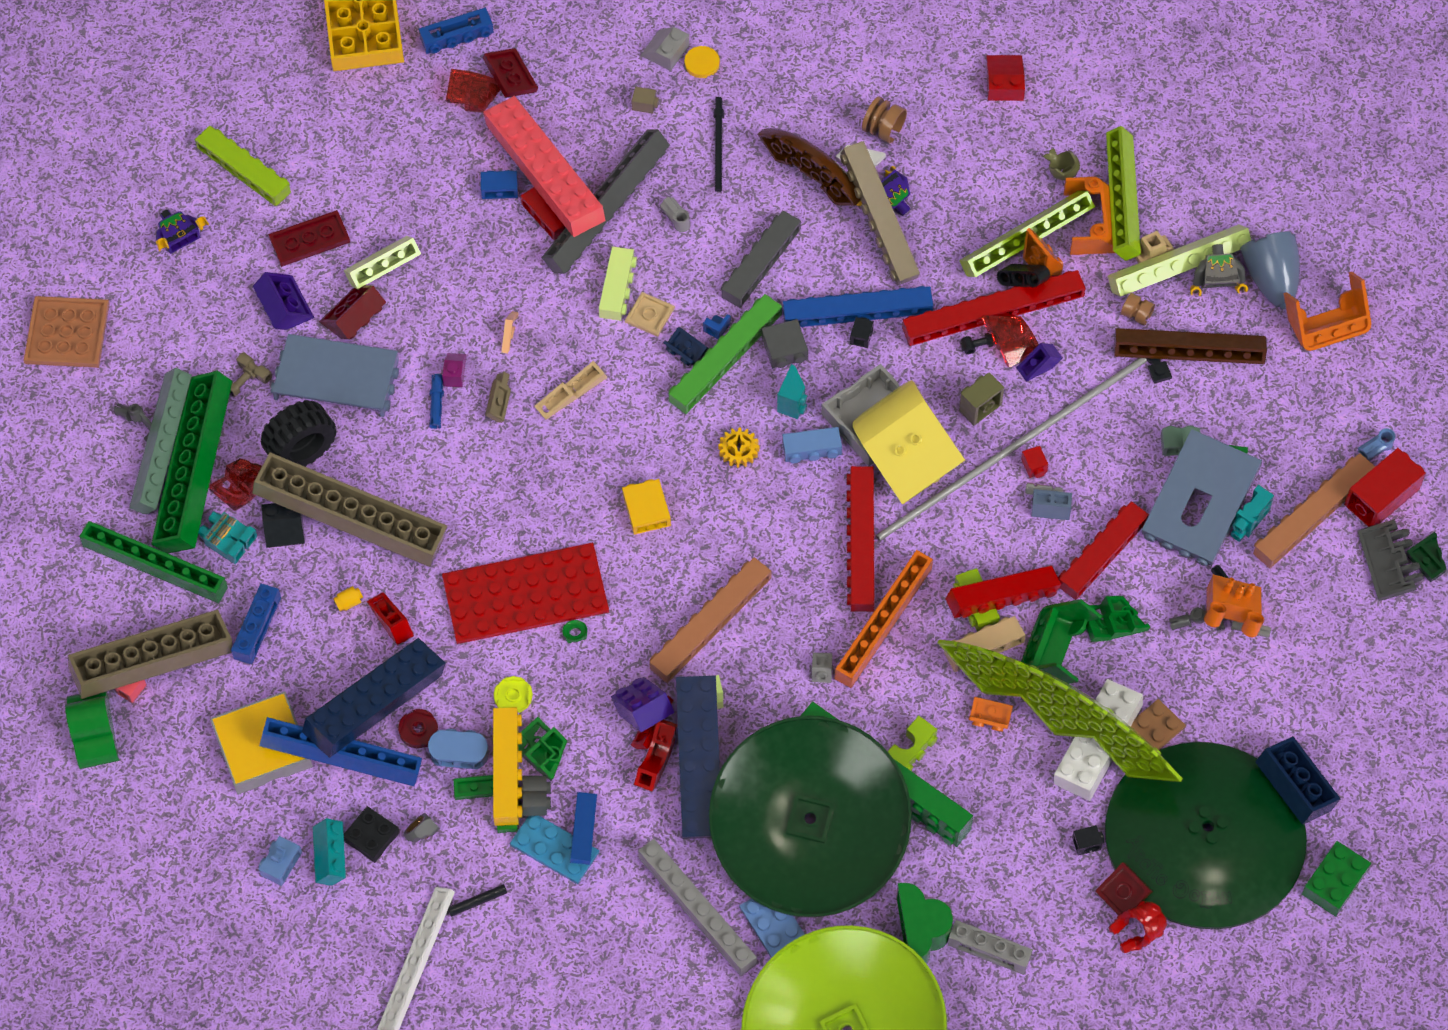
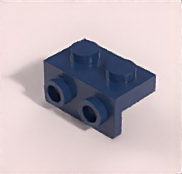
M679 326L669 341L664 340L663 342L667 346L666 350L674 356L676 353L680 355V360L688 366L690 364L694 365L698 360H701L709 349Z

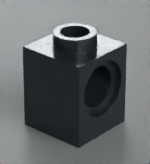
M856 317L850 335V344L868 348L874 329V321Z
M1097 825L1073 831L1072 839L1078 856L1091 853V850L1092 852L1101 850L1104 836L1102 831H1098Z

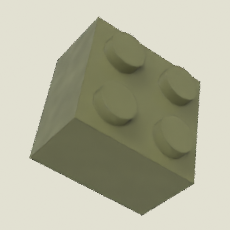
M990 372L985 376L981 375L970 387L966 386L961 391L960 413L975 426L1002 405L1004 386Z

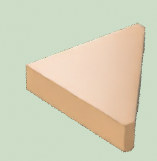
M512 311L505 319L501 353L508 354L510 351V343L515 331L513 322L518 318V312Z

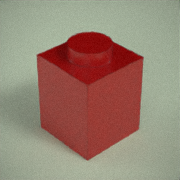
M1037 446L1022 451L1021 460L1029 478L1044 476L1048 471L1049 464L1041 447Z

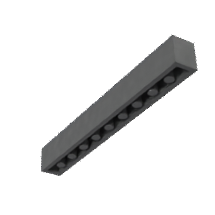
M647 129L593 194L603 206L606 221L575 237L565 228L541 257L552 272L565 274L571 269V265L575 260L581 257L585 248L603 230V226L613 218L617 209L623 206L626 198L645 179V175L649 170L655 167L658 159L666 153L670 144L658 129Z

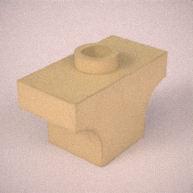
M1155 231L1141 238V255L1136 256L1135 259L1138 263L1172 251L1174 248L1165 235L1161 236L1158 231Z

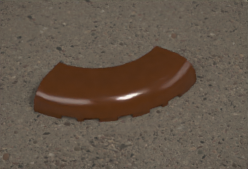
M765 128L757 134L776 162L791 167L795 165L799 168L800 172L811 180L814 179L816 182L821 183L822 186L820 188L835 205L855 206L858 204L860 198H857L855 195L854 183L850 182L845 170L819 147L796 134L778 128Z

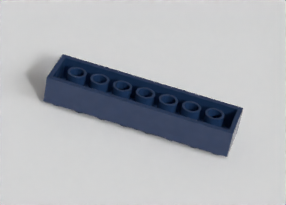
M417 638L306 717L302 733L330 758L442 676L446 662L421 639Z
M716 675L676 677L682 839L712 838L709 824L710 800L716 778L720 772Z

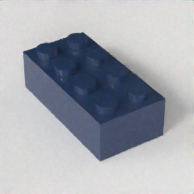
M1294 736L1264 749L1255 761L1302 825L1331 812L1341 800Z

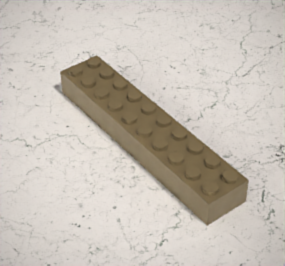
M269 452L253 485L252 494L428 567H431L445 538L447 525L271 452Z

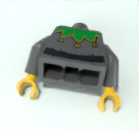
M1223 244L1212 245L1213 255H1206L1205 259L1200 261L1195 270L1193 285L1190 287L1191 295L1197 289L1199 290L1198 296H1201V285L1202 288L1235 286V290L1239 294V289L1244 286V291L1247 292L1248 287L1244 284L1246 282L1245 268L1237 258H1234L1233 254H1224Z

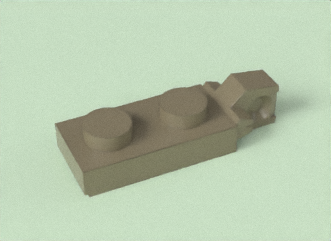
M505 371L497 374L496 379L493 380L485 416L499 423H502L505 419L511 392L508 386L510 374Z

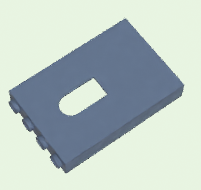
M1191 429L1142 528L1144 538L1150 542L1156 540L1162 543L1161 546L1165 549L1172 550L1174 548L1180 551L1179 554L1185 558H1190L1191 556L1197 559L1196 562L1203 566L1208 564L1212 566L1235 521L1236 514L1241 508L1259 472L1262 460ZM1194 489L1211 495L1212 498L1200 522L1196 526L1185 525L1182 522L1181 516Z

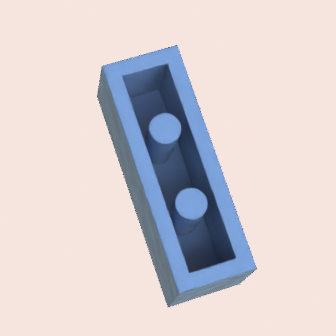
M839 427L782 434L785 462L798 463L805 459L816 461L821 457L832 459L842 455Z

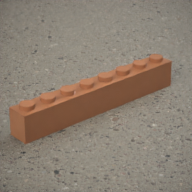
M1361 453L1355 458L1353 456L1349 458L1345 463V467L1342 469L1338 468L1333 473L1332 478L1329 481L1326 479L1320 485L1318 491H1312L1303 504L1299 503L1294 508V512L1290 516L1288 514L1285 515L1280 521L1281 524L1277 527L1273 526L1264 539L1260 538L1256 541L1253 554L1269 569L1346 501L1350 487L1375 467Z
M755 557L750 562L746 561L741 567V571L737 575L733 574L728 584L724 588L720 587L715 597L711 601L707 600L702 610L698 614H693L689 623L685 627H680L676 636L672 640H667L659 653L656 652L652 655L649 662L650 670L668 683L771 579L772 571Z

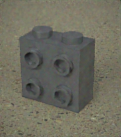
M798 319L762 328V340L772 369L777 367L783 368L789 364L802 363L808 360V348Z

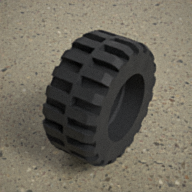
M309 400L299 401L294 405L287 406L286 409L279 411L275 417L270 419L269 424H266L264 431H262L261 445L267 455L271 452L306 467L309 463L312 464L317 458L323 456L325 451L329 450L330 445L335 440L336 425L318 402Z

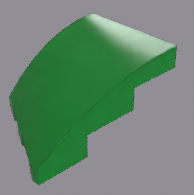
M1106 596L1100 605H1089L1095 610L1100 609L1101 618H1103L1087 622L1086 629L1091 642L1108 641L1145 632L1150 629V625L1143 623L1137 616L1138 612L1130 606L1123 596Z
M537 717L521 731L522 744H519V751H522V757L552 781L567 740L555 727L550 730ZM540 727L547 732L543 737L534 736Z

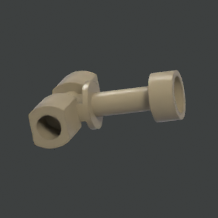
M245 352L241 353L236 360L238 365L243 368L244 373L234 383L232 382L230 393L232 392V396L235 398L241 392L239 388L249 378L253 380L256 377L264 384L268 383L272 378L271 371L262 365L257 366L252 357Z

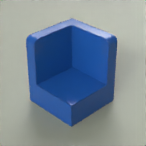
M727 314L724 319L717 315H714L712 319L706 318L703 322V332L719 339L730 326L731 316Z

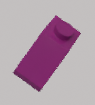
M447 354L444 360L442 375L445 387L463 388L466 354Z

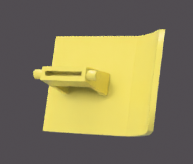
M912 380L895 389L853 421L852 426L860 442L902 504H905L931 484L938 482L941 477L965 461Z

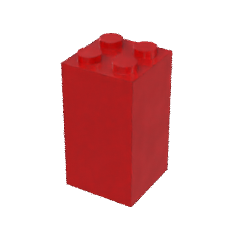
M1397 448L1350 487L1344 505L1368 527L1380 524L1420 490L1426 472L1422 466L1412 461L1406 452Z

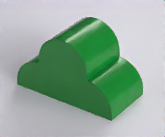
M108 691L81 699L80 694L67 696V704H65L66 718L79 768L84 769L119 761Z
M898 883L896 899L903 942L912 948L927 964L930 958V951L939 950L948 943L953 923L952 911L943 901L925 899L923 892L917 886L910 883Z

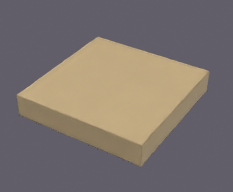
M641 292L626 317L625 323L658 337L674 311L675 306Z

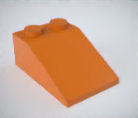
M1026 229L1023 259L1026 263L1046 266L1050 271V276L1061 275L1063 270L1062 260L1054 255L1051 246L1046 244L1032 229Z

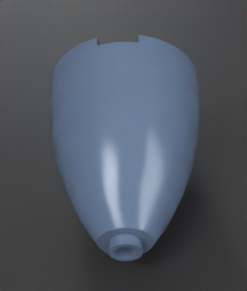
M1290 231L1266 235L1267 237L1258 239L1256 242L1251 240L1240 248L1245 265L1254 283L1261 293L1274 306L1280 307L1281 310L1286 309L1284 293L1287 292L1295 298L1299 285V250L1295 234L1291 235Z

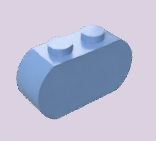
M455 729L439 730L431 736L428 743L430 758L437 766L479 769L484 766L489 757L488 744L485 737L472 730L459 732Z

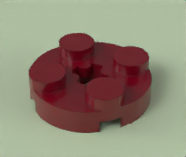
M415 709L409 714L406 713L400 719L398 725L401 740L407 746L426 748L431 736L438 731V724L429 711ZM418 725H422L423 731L419 733L413 729L414 727L417 728Z

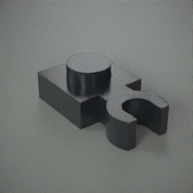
M1146 358L1147 362L1152 364L1148 366V370L1154 384L1172 379L1166 361L1160 362V359Z

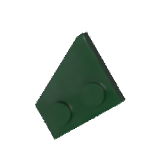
M1435 532L1406 551V556L1412 563H1419V570L1430 582L1437 579L1447 570Z

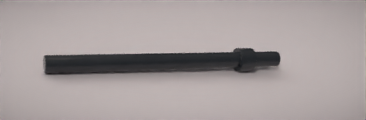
M716 97L715 109L713 110V117L715 119V192H722V119L724 118V109H722V97Z

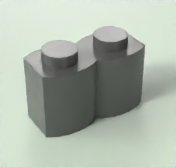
M523 776V816L547 815V809H551V797H547V794H551V782H547V776Z

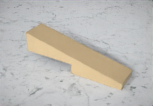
M592 361L566 384L562 382L534 407L547 420L607 379V376ZM544 405L549 410L548 413L543 411L542 408Z

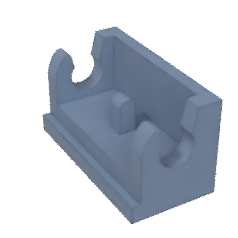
M1034 489L1031 517L1070 520L1072 493Z

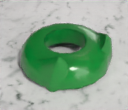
M572 620L564 625L562 632L568 643L587 639V626L582 621ZM575 628L581 631L577 636L570 634V631Z

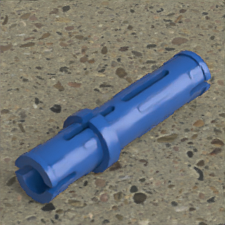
M435 374L431 376L432 386L429 391V396H431L429 428L437 429L438 426L440 429L442 397H444L443 377L441 374Z

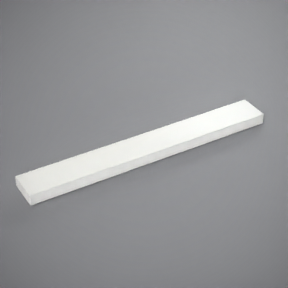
M435 887L377 1030L400 1029L455 892L452 889Z

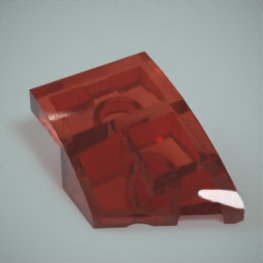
M451 69L446 102L464 104L465 111L483 113L490 102L495 99L500 88L492 77L471 71Z
M982 316L987 331L991 333L997 349L1001 350L1005 363L1009 368L1022 362L1039 345L1031 329L1021 316Z
M239 458L226 465L225 477L210 484L209 490L236 511L257 496L252 494L253 485L262 465ZM226 480L231 483L228 489L222 486Z

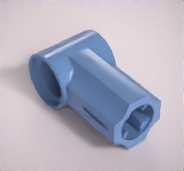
M1389 428L1382 429L1377 436L1358 447V452L1370 461L1384 451L1390 450L1396 438L1394 431ZM1382 438H1387L1389 442L1383 441Z

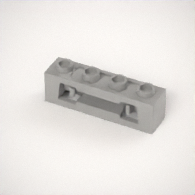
M958 920L955 921L948 939V946L1022 975L1026 972L1033 949Z

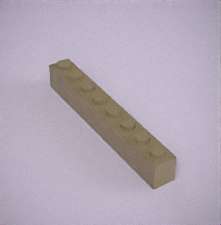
M864 141L844 147L840 155L843 165H846L848 178L855 185V195L862 202L861 208L864 215L868 216V225L870 230L874 231L876 235L877 247L882 249V258L885 265H888L890 268L891 280L895 281L898 286L917 279L920 272Z

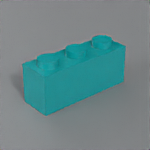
M326 818L313 826L315 883L331 886L346 878L344 833L342 821Z

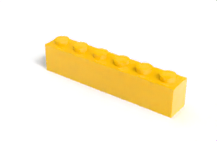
M517 707L493 708V819L495 826L519 825V818L523 817L522 805L519 806V799H522V787H519V781H522V769H519V763H522V751H519V744H522V732L518 733V726H522V714L518 715Z

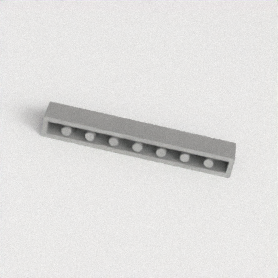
M652 839L638 850L640 861L740 976H743L757 965L756 955L655 839Z

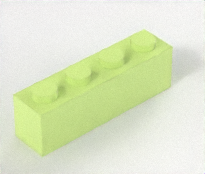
M405 236L343 271L351 286L359 289L419 256L421 253L414 238Z
M612 246L599 305V318L621 321L622 315H626L627 304H625V300L630 298L631 291L628 286L629 283H633L634 273H632V268H636L637 265L634 249Z

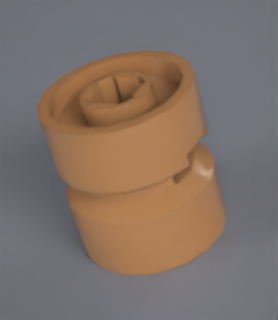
M1130 293L1122 307L1121 315L1129 319L1134 317L1135 322L1145 326L1147 323L1145 320L1151 317L1155 304L1148 300L1142 301L1140 296Z

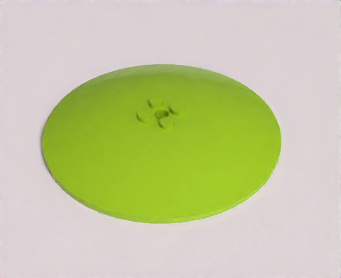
M853 925L834 926L812 931L795 939L779 950L766 963L748 993L743 1010L741 1030H842L846 1026L851 1027L852 1030H947V1013L943 994L935 976L924 960L912 948L892 935L876 929Z

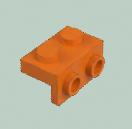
M974 697L969 720L973 721L972 725L984 727V724L992 725V730L1003 732L1004 728L1008 729L1013 705Z

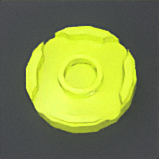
M516 676L504 678L496 685L493 693L494 701L498 708L517 707L518 713L527 709L533 698L530 684L523 678Z

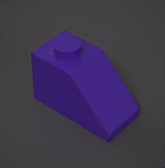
M1040 343L1016 368L1027 382L1053 369L1063 357L1053 344Z

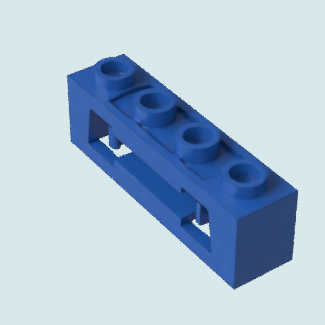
M486 7L418 28L420 40L426 54H435L441 49L454 48L457 44L470 43L476 38H486L494 33L493 23ZM479 16L478 19H475V20L472 19L471 21L468 22V19H469V18H473V17ZM441 28L440 31L437 30L434 33H430L431 30Z
M260 583L231 649L235 660L253 664L281 600L278 588Z

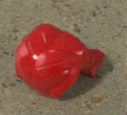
M1140 901L1135 908L1128 909L1118 915L1117 919L1108 928L1114 935L1118 934L1129 924L1130 918H1136L1144 925V937L1135 936L1120 943V950L1123 953H1128L1134 950H1141L1156 938L1163 936L1167 926V919L1156 903Z

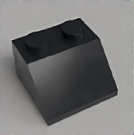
M276 503L261 505L266 548L305 544L303 514Z

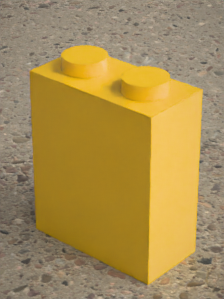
M649 479L643 483L629 484L626 487H622L623 499L634 535L671 526L670 514L659 479Z

